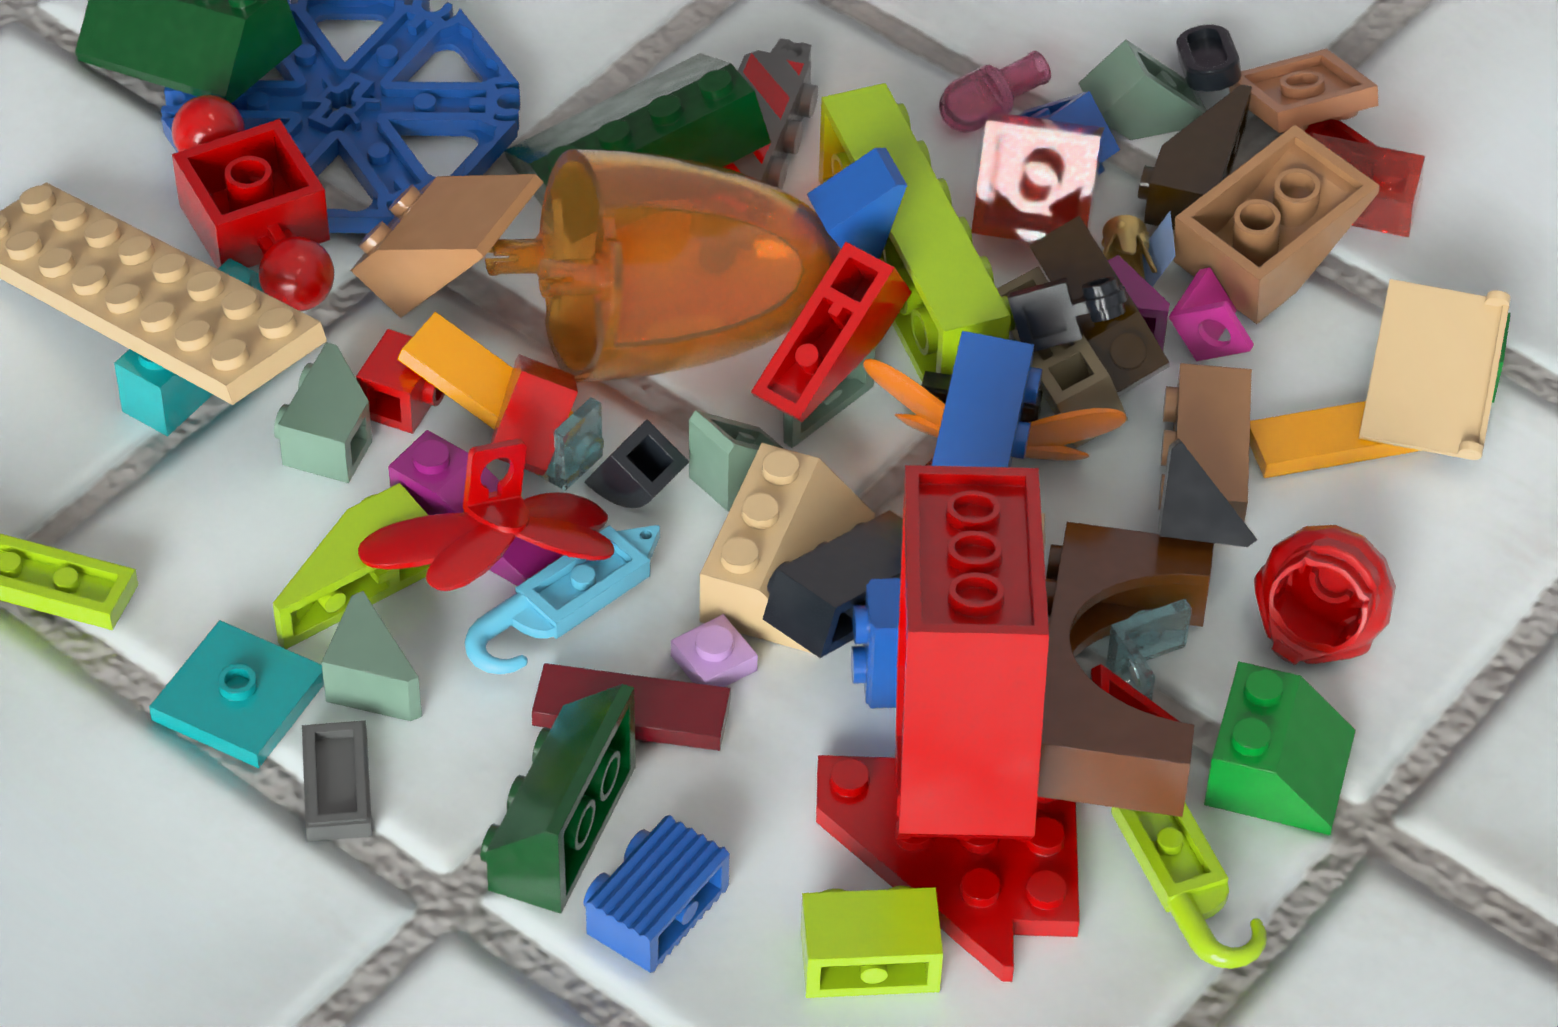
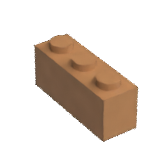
M1180 363L1177 387L1166 386L1163 422H1173L1174 425L1173 430L1163 431L1161 466H1166L1169 445L1179 438L1245 522L1248 505L1252 369ZM1165 474L1161 475L1158 510L1161 508Z

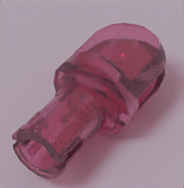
M1032 51L1027 56L1001 69L985 64L954 80L945 88L939 102V112L942 120L952 130L963 133L977 131L1012 112L1015 98L1040 85L1047 84L1051 79L1050 67L1046 59L1038 51Z

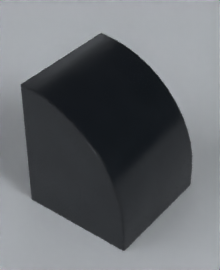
M646 419L584 483L601 497L614 504L627 508H640L647 505L689 461Z

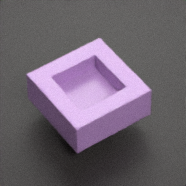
M724 614L671 640V657L693 683L726 687L757 671V653Z

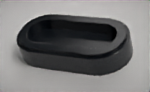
M1200 25L1184 31L1177 38L1176 45L1179 62L1186 82L1191 89L1201 92H1213L1229 88L1239 82L1242 77L1239 55L1227 29L1218 25Z

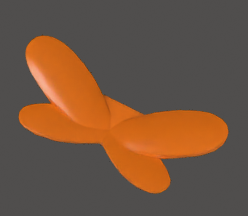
M865 359L863 366L868 375L884 390L916 414L896 413L895 416L907 426L938 438L945 404L924 387L892 366L878 360ZM1091 408L1057 414L1029 422L1031 423L1025 458L1055 461L1086 459L1089 457V454L1064 445L1113 431L1125 423L1126 414L1116 409Z

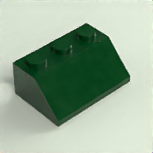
M625 684L617 685L563 705L552 728L544 727L540 731L533 749V764L526 776L518 775L515 778L507 798V813L500 825L492 824L489 827L482 843L480 859L487 863L488 891L562 914L636 768L634 687Z

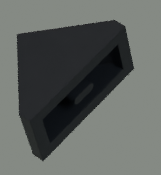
M1178 438L1170 444L1157 531L1159 535L1249 547L1257 541V538L1183 442Z

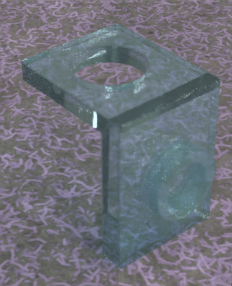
M590 397L554 431L555 462H550L544 476H538L566 491L603 456L604 440L602 438L601 402Z
M1186 599L1154 610L1139 611L1128 619L1111 625L1106 661L1107 667L1151 701L1155 674L1146 661L1186 646L1192 611ZM1131 666L1133 667L1136 673L1138 687L1136 686L1131 676L1129 667Z

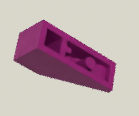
M426 430L388 466L390 487L401 483L428 516L464 512L463 498L468 452ZM485 467L481 474V483L487 486L489 492L497 491L500 480ZM516 537L504 555L489 570L512 584L519 586L564 555L541 548Z

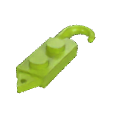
M1186 803L1184 804L1183 817L1112 807L1111 814L1163 908L1166 913L1171 912L1194 953L1201 960L1215 967L1228 969L1247 966L1258 959L1266 947L1267 932L1260 919L1254 918L1251 920V939L1247 944L1240 947H1229L1218 942L1206 922V919L1217 914L1226 904L1229 896L1228 876Z

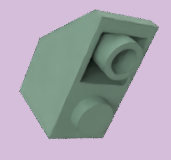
M326 342L314 364L307 363L299 379L298 391L291 403L283 404L279 409L274 423V436L280 441L282 465L349 483L372 443L369 401L338 346Z

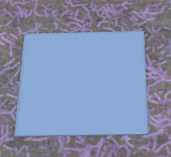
M1170 211L1149 238L1148 251L1155 264L1157 273H1152L1142 254L1145 280L1152 287L1176 256Z

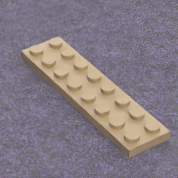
M47 182L26 190L21 194L19 200L0 211V279L232 405L327 342L319 320Z

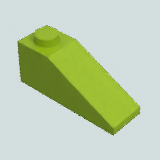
M401 483L378 494L370 495L359 504L347 509L274 600L273 609L277 641L282 648L288 649L340 622L349 600L354 594L364 591L373 605L426 577L430 564L403 569H377L365 565L359 558V545L371 533L393 523L428 516Z

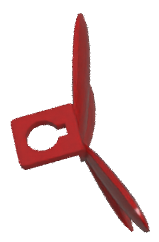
M513 439L474 446L469 450L463 498L464 512L422 516L390 524L367 536L360 543L358 554L365 565L377 569H403L430 564L426 573L428 584L436 590L451 591L464 587L484 575L504 555L516 537L568 557L592 561L610 558L614 554L615 549L608 538L596 531L605 526L608 521V514L590 499L563 492L543 493L526 499L522 498L527 446L521 439ZM497 458L509 459L510 467L508 473L498 482L497 491L489 492L487 486L481 483L483 469L488 463Z

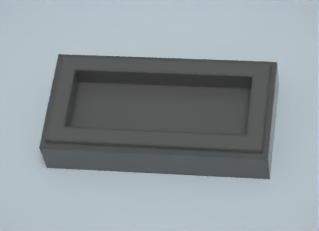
M366 720L302 725L307 842L372 837Z

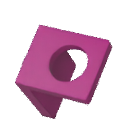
M1210 267L1200 269L1168 316L1194 359L1202 361L1250 352L1254 346L1253 341L1235 314V306ZM1227 328L1231 339L1228 341H1218Z

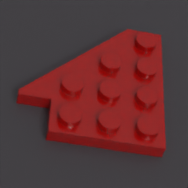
M818 755L816 823L891 887H936L940 929L1002 982H1012L1013 935L1078 937L1080 918L1076 802L1037 796L1035 836L1029 842H1015V839L971 838L969 841L946 837L896 839L897 774L895 770V757Z

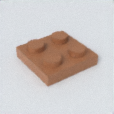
M1328 49L1241 71L1242 77L1239 82L1229 87V93H1231L1241 84L1251 86L1249 110L1278 133L1286 132L1293 125L1298 126L1304 131L1308 128V125L1324 120L1350 119L1355 117L1358 111L1379 106L1378 85Z

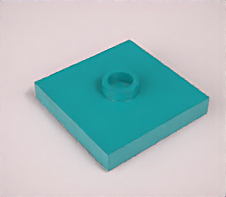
M219 620L149 706L151 720L254 767L260 768L324 686L322 665Z

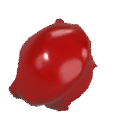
M1305 526L1273 546L1265 565L1260 568L1254 577L1255 595L1267 638L1273 643L1271 650L1290 664L1296 665L1300 661L1306 664L1326 663L1351 659L1366 654L1373 640L1390 623L1396 585L1386 558L1365 536L1340 526Z

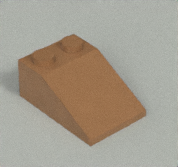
M1293 125L1175 217L1174 246L1176 256L1173 262L1193 277H1195L1200 269L1210 267L1235 308L1258 324L1297 293L1379 193V184L1298 126Z
M536 174L437 176L420 190L414 185H410L389 207V210L395 215L388 225L383 221L379 222L359 243L358 246L365 253L350 271L402 318L484 258L544 182Z

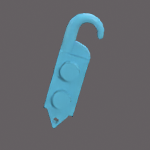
M609 525L599 533L608 538L614 546L615 551L610 558L592 561L564 555L515 588L516 594L478 618L468 629L464 642L467 657L474 666L487 673L501 675L513 673L525 667L528 659L524 655L511 659L493 657L486 649L488 641L510 626L534 638L548 639L554 637L558 639L650 577V560L660 539V526L654 525L616 531Z

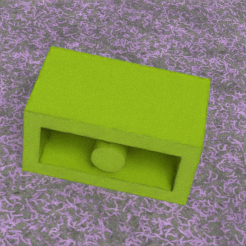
M895 886L886 890L862 891L827 889L822 892L802 893L801 942L806 998L940 992L943 949L936 887L912 888L909 886Z

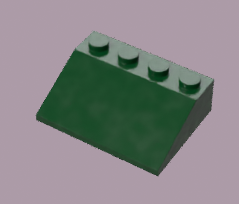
M699 53L506 149L504 152L507 160L518 174H536L544 182L534 196L571 244L770 144L771 140L755 90L732 63Z

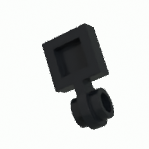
M1116 276L1101 277L1083 284L1081 287L1084 295L1073 300L1066 277L1009 293L1008 301L1020 341L1034 344V352L1081 340L1083 331L1078 316L1089 313L1092 322H1101L1124 314L1126 312L1124 302L1128 300L1125 286L1118 285Z

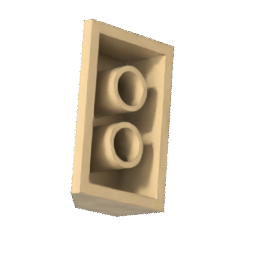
M761 443L700 572V622L706 623L724 614L741 634L811 653L762 620L770 595L767 591L769 579L782 563L786 561L791 562L814 550L820 543L829 542L849 532L861 522L866 523L874 519L875 513L820 458Z

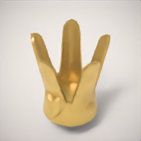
M1119 215L1108 220L1103 226V238L1101 240V244L1104 247L1103 254L1106 259L1109 260L1119 255L1145 280L1143 254L1152 273H1157L1155 264L1148 251L1149 232H1147L1144 222L1131 215Z

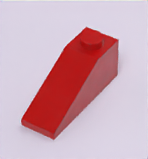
M845 242L751 390V393L760 400L803 422L881 342L912 292L896 268Z

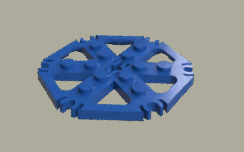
M287 0L303 44L275 66L284 80H259L232 103L243 118L245 130L280 119L317 177L338 155L343 159L373 202L368 208L361 211L327 209L329 233H369L381 221L388 225L395 217L389 210V207L410 185H414L420 190L436 178L428 174L401 136L470 137L478 143L477 147L450 176L483 175L518 137L519 110L521 107L519 82L464 12L459 9L457 14L453 16V4L448 2L440 10L430 12V0ZM325 20H377L383 22L346 62H344L317 26L319 22ZM442 50H451L460 54L481 82L408 81L433 54ZM164 87L166 105L161 108L163 133L176 152H178L172 138L174 117L184 103L197 96Z

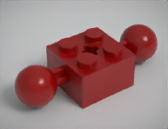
M201 95L184 103L177 111L172 123V138L178 151L172 154L178 200L181 209L217 269L229 258L247 268L260 264L259 282L265 294L299 311H306L316 307L329 295L334 283L332 259L328 252L320 245V243L330 240L325 189L281 120L277 119L245 130L243 118L237 108L226 99L218 96Z

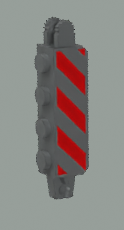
M780 38L771 52L757 50L743 57L738 72L755 90L771 143L687 185L688 217L686 228L693 238L699 241L696 248V262H698V266L702 267V270L706 269L707 272H715L716 270L721 271L722 268H726L736 247L748 250L757 228L764 230L767 227L772 208L771 194L773 191L780 192L782 190L788 168V160L786 159L788 153L797 154L803 134V117L811 118L817 103L818 86L811 84L810 44L803 42L795 43L789 39Z

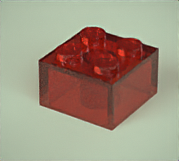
M992 112L986 120L971 233L1035 242L1079 215L1090 231L1105 128Z

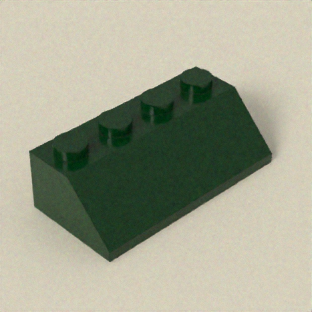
M88 0L75 53L81 62L194 96L214 95L233 103L303 44L287 0Z

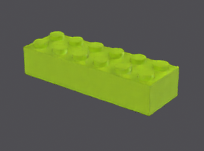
M882 83L821 97L818 178L820 184L874 148L887 149L907 184L880 260L896 268L912 292L892 325L921 382L923 381L925 371L952 375L962 331L1009 340V332L1015 329L1016 324L1008 297L1000 296L994 285L993 271L986 256L979 257L973 246L972 233L968 221L963 216H957L952 207L951 194L947 182L944 178L937 179L931 168L930 154L923 140H916L911 131L910 118L903 103H896L887 84Z

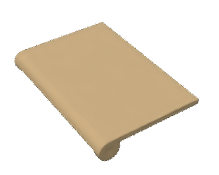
M1390 279L1359 439L1470 460L1481 459L1508 316L1510 295L1503 291L1493 290L1488 292L1487 296Z

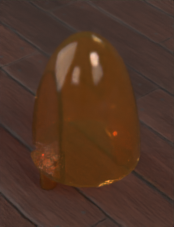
M570 149L558 158L550 174L543 200L540 231L536 239H498L488 253H494V256L508 257L485 258V264L490 276H497L498 274L538 275L539 289L546 301L545 328L552 353L560 370L575 375L576 383L624 380L695 368L734 357L787 334L841 248L827 233L819 216L812 208L786 191L765 181L731 169L659 154L618 150Z

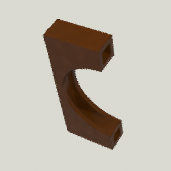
M1066 522L1063 545L1051 544L1046 574L1049 643L1038 797L1183 817L1195 725L1161 718L1116 699L1095 684L1081 669L1075 658L1094 642L1124 630L1153 625L1203 627L1214 543L1164 537L1149 532Z

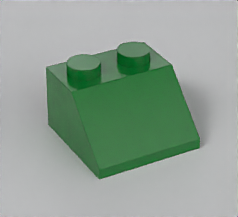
M1238 661L1211 760L1204 805L1331 835L1356 730L1301 675Z

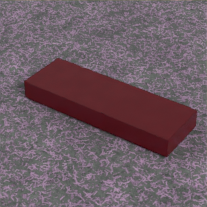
M548 663L543 665L532 708V726L552 728L563 705L617 685L625 684L634 687L635 740L721 750L731 702V688Z

